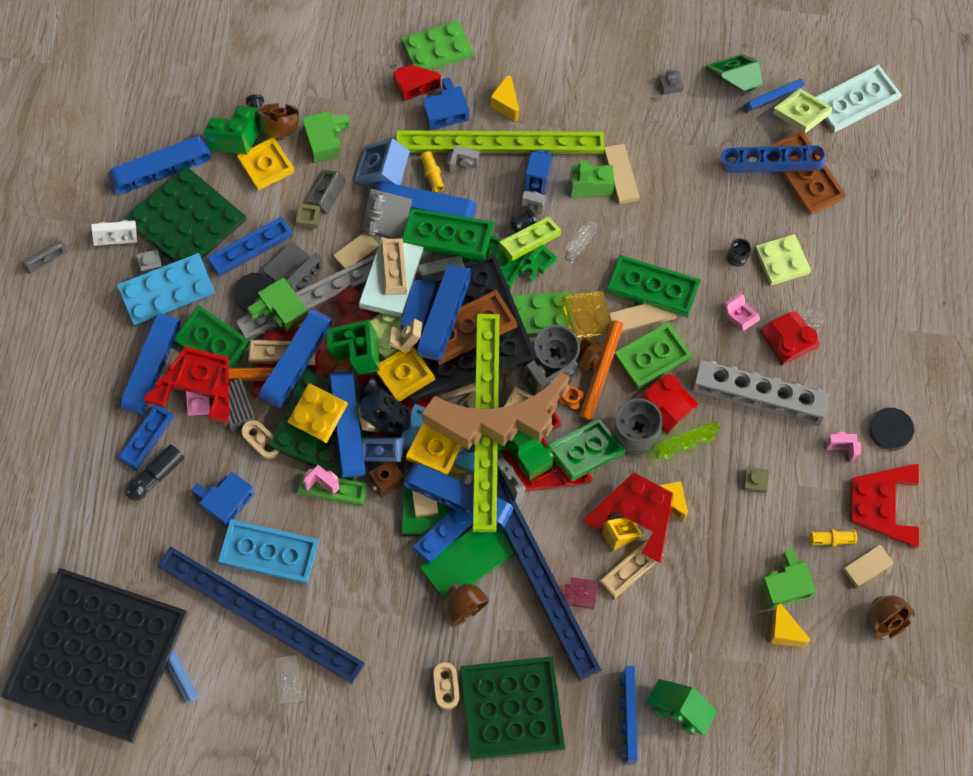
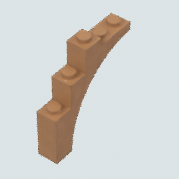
M560 372L551 384L538 394L520 403L502 408H467L451 404L434 396L422 413L423 423L467 450L470 449L472 444L476 445L479 442L482 434L504 446L508 440H513L518 430L540 442L543 436L547 437L553 428L552 414L557 408L559 398H564L569 391V376Z

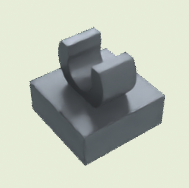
M671 69L665 73H659L658 78L663 95L683 92L684 85L679 70Z

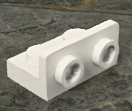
M124 220L112 223L100 222L98 224H91L94 246L137 242L135 221Z

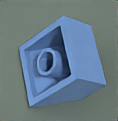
M393 138L364 146L354 182L375 188L378 182L400 185L410 151Z

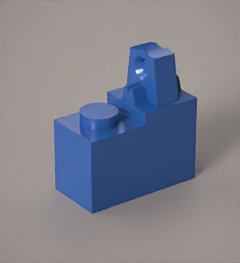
M450 77L442 79L443 91H440L441 95H432L422 99V111L429 131L469 121V107L461 86L454 87Z
M538 149L537 153L531 152L526 171L524 191H534L545 195L552 164V156H550L549 151Z
M233 472L220 480L218 488L213 486V488L209 487L206 490L196 483L191 489L192 494L199 499L197 504L200 505L201 510L225 528L229 526L230 519L234 520L255 495L253 486Z

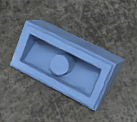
M366 437L361 439L364 461H401L405 437Z

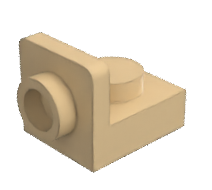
M414 319L402 331L392 327L389 330L388 344L395 349L408 353L421 337L422 322Z

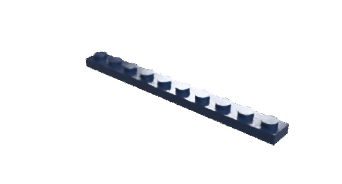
M497 470V498L513 506L503 531L578 680H584L599 673L601 668L502 474Z
M171 546L157 565L158 568L352 685L365 666L363 661Z

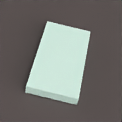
M878 64L816 96V98L832 107L831 114L824 121L835 133L900 99L902 94Z
M380 241L359 302V308L402 318L423 253V247L403 243L407 294L385 295Z

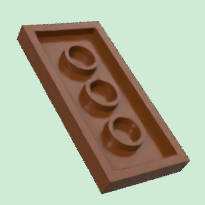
M800 131L768 147L805 146L812 144L806 135ZM815 155V156H812L810 159H811V160H814V161H817V160H819L821 157L818 156V155ZM792 156L789 160L797 161L799 157ZM770 157L773 162L778 160L777 157ZM826 165L817 171L780 172L809 216L844 200L846 197L845 192Z
M497 290L460 307L441 361H437L439 365L477 347V314H500L499 336L518 327L515 318Z

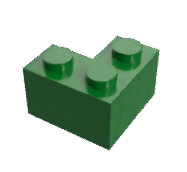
M238 106L230 120L211 117L203 131L209 150L247 155L261 131L257 120L258 109Z
M370 320L327 329L328 349L336 361L350 358V362L358 375L380 371L377 332Z
M518 430L513 440H508L505 444V447L529 481L552 468L554 456L548 447L544 448L541 441L538 442Z
M658 679L646 701L653 709L652 713L662 719L670 717L673 721L682 725V730L691 735L695 733L705 735L717 713V710L693 687Z

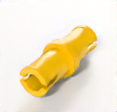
M429 151L424 152L420 155L425 169L424 175L429 180L432 192L440 193L445 189L440 176L441 170L435 163L433 153Z
M830 529L829 531L820 532L811 531L809 535L811 546L830 545L831 547H836L837 544L854 545L857 541L856 530L837 531L836 529Z

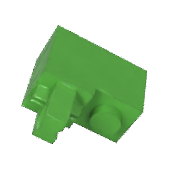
M327 111L302 118L303 130L314 163L339 157L338 149L341 148V144L337 134L341 130L350 127L348 115L336 116L331 115V112Z
M588 160L579 161L578 165H571L569 176L571 198L612 196L615 185L613 165L592 166V164H588Z
M285 278L258 292L259 297L255 299L253 305L248 307V313L253 320L262 315H269L274 319L279 328H284L286 333L302 324L308 316V310Z
M793 549L785 551L782 555L785 563L782 565L783 571L781 573L778 571L770 572L765 575L766 577L761 582L769 609L776 608L780 603L784 606L810 599L816 593L807 563H803L802 560L798 561Z

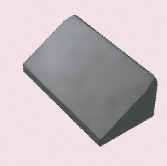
M323 170L305 204L320 206V212L328 214L346 183L345 178L340 172Z
M60 240L22 261L30 274L65 255L67 250L63 241Z
M456 256L420 264L422 280L432 282L442 280L448 264L464 267L462 257Z

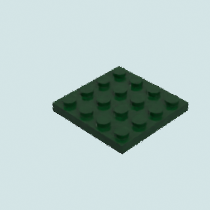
M184 166L125 216L126 221H135L136 231L173 263L197 253L203 259L247 221L246 215L187 166Z
M305 369L269 448L313 467L319 465L326 472L330 470L337 477L342 478L335 429L327 443L288 423L309 383L330 393L329 378ZM355 390L358 409L361 407V399L365 396L361 395L360 391ZM359 419L361 439L372 437L373 431L362 430ZM344 477L343 479L353 480L354 477Z
M553 656L460 666L471 761L565 751Z

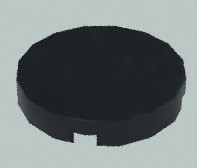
M250 273L243 276L237 281L234 288V299L237 306L248 313V307L253 305L255 299L259 297L258 292L272 285L274 281L262 273Z
M884 408L873 416L870 423V435L873 441L881 448L900 450L906 447L912 440L914 423L903 410Z

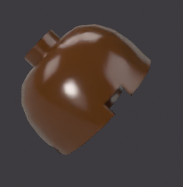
M279 103L260 106L259 111L257 110L258 126L267 136L274 137L275 140H283L284 137L290 136L295 132L298 127L299 109L289 104H285V108L279 107Z
M457 583L447 590L449 595L443 602V613L454 628L466 622V618L479 613L489 603V599L478 586L474 584L459 586Z
M896 595L879 596L873 600L869 608L867 620L874 635L878 639L884 640L882 636L889 634V637L893 638L902 633L911 624L909 618L911 614L914 617L915 612L910 604Z

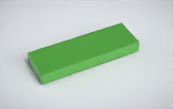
M302 471L297 490L298 495L364 506L368 483L338 478L339 490L334 495L318 482L307 491L303 485V477L306 472Z

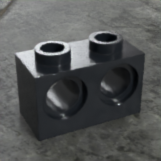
M379 389L361 399L360 417L386 436L394 437L410 429L411 410L384 390Z

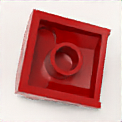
M797 311L788 312L760 329L761 334L782 366L820 346L817 332L813 328L808 327Z
M671 374L662 376L641 397V399L649 400L658 407L662 415V429L667 434L694 408L699 406L680 385L679 379Z

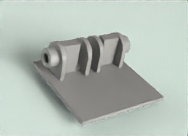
M371 189L362 229L366 230L368 235L378 233L402 239L412 199Z

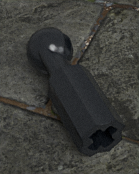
M170 444L135 479L127 483L125 492L128 498L133 501H140L145 498L147 492L158 482H161L185 459L175 446Z

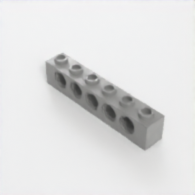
M701 360L693 387V392L817 425L821 424L825 416L829 393H825L818 388L810 389L802 387L799 383L783 382L777 377H764L754 371L746 372L739 370L735 366L719 365L712 360ZM714 377H720L723 382L716 381ZM740 382L744 387L740 388L735 383ZM756 388H762L766 393H760ZM778 394H784L787 399L780 398ZM799 399L806 400L808 404H802Z

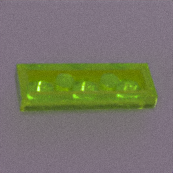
M717 421L656 444L654 453L657 459L662 457L665 459L671 458L683 449L689 451L701 442L710 443L714 441L721 428Z

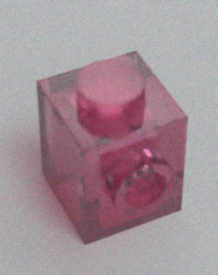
M571 577L570 583L565 584L563 595L567 598L568 605L594 609L599 581Z

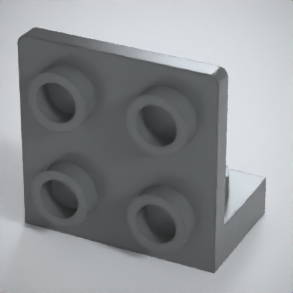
M290 242L263 268V272L274 282L285 278L296 293L302 290L323 269L322 257L316 252L310 257L295 243Z
M532 361L526 365L522 381L534 396L550 385L560 372L568 375V384L571 383V378L575 374L578 364L576 361H573L546 378V373L542 366H537L535 361Z

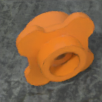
M570 386L566 396L559 398V403L561 405H568L571 409L576 410L579 408V401L584 397V393L576 387Z

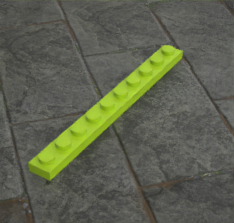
M397 130V142L410 151L409 153H424L428 151L431 153H453L455 145L477 150L479 153L531 154V152L537 153L538 149L549 151L550 154H604L605 151L604 132Z
M477 314L475 407L477 409L498 408L500 314ZM482 434L479 442L475 445L473 532H496L498 442Z

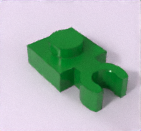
M541 245L528 257L527 262L529 264L521 268L520 274L523 275L525 272H531L532 274L529 276L528 281L532 282L535 280L538 271L544 275L557 262L558 257Z

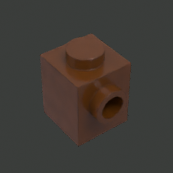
M386 462L369 472L370 481L368 484L374 493H379L381 498L403 485L404 476L394 462Z

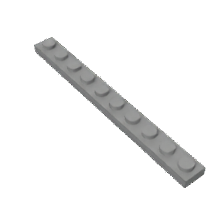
M423 250L421 258L432 252ZM376 254L296 292V295L308 312H310L312 309H316L366 285ZM248 315L236 321L242 335L248 340H252L264 334L265 331H271L278 327L274 319L269 315H262L254 320Z

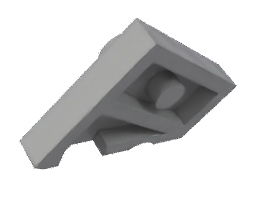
M504 458L497 460V470L502 474L517 505L522 504L525 486L515 474L510 463H507Z

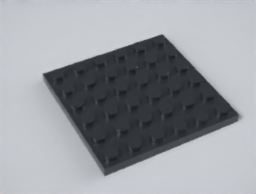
M495 253L486 256L485 261L476 259L464 263V267L471 269V278L461 307L497 290L517 322L518 327L499 336V375L524 367L532 361L536 363L537 356ZM442 280L435 281L436 288L434 291L426 322L428 320L430 311L432 309L434 300L436 298ZM420 339L413 346L416 352L418 351ZM477 347L441 365L436 360L421 357L433 373L435 380L409 395L411 403L414 404L476 383Z
M59 568L1 697L13 703L134 744L188 616L187 610Z

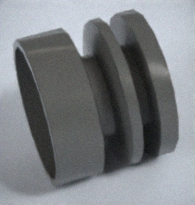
M563 325L545 327L538 333L533 344V349L537 356L536 364L537 366H542L546 373V378L573 361H577L580 352V343L577 335Z
M641 398L628 400L617 411L615 438L628 454L639 456L653 451L659 444L661 437V412L649 400Z

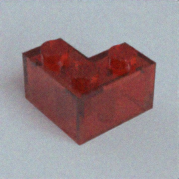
M350 284L334 296L335 308L342 317L332 324V328L365 320L371 321L379 313L359 308L362 295Z

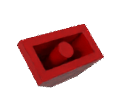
M411 64L406 67H400L393 72V84L403 102L441 87V75L438 72Z

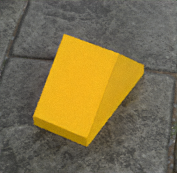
M509 75L506 76L491 96L490 107L515 122L519 121L520 110L512 78Z
M681 482L659 485L674 493L671 515L683 522L688 509Z
M627 518L606 521L601 532L612 552L643 536L637 524Z
M780 603L773 611L770 643L803 648L810 641V638Z

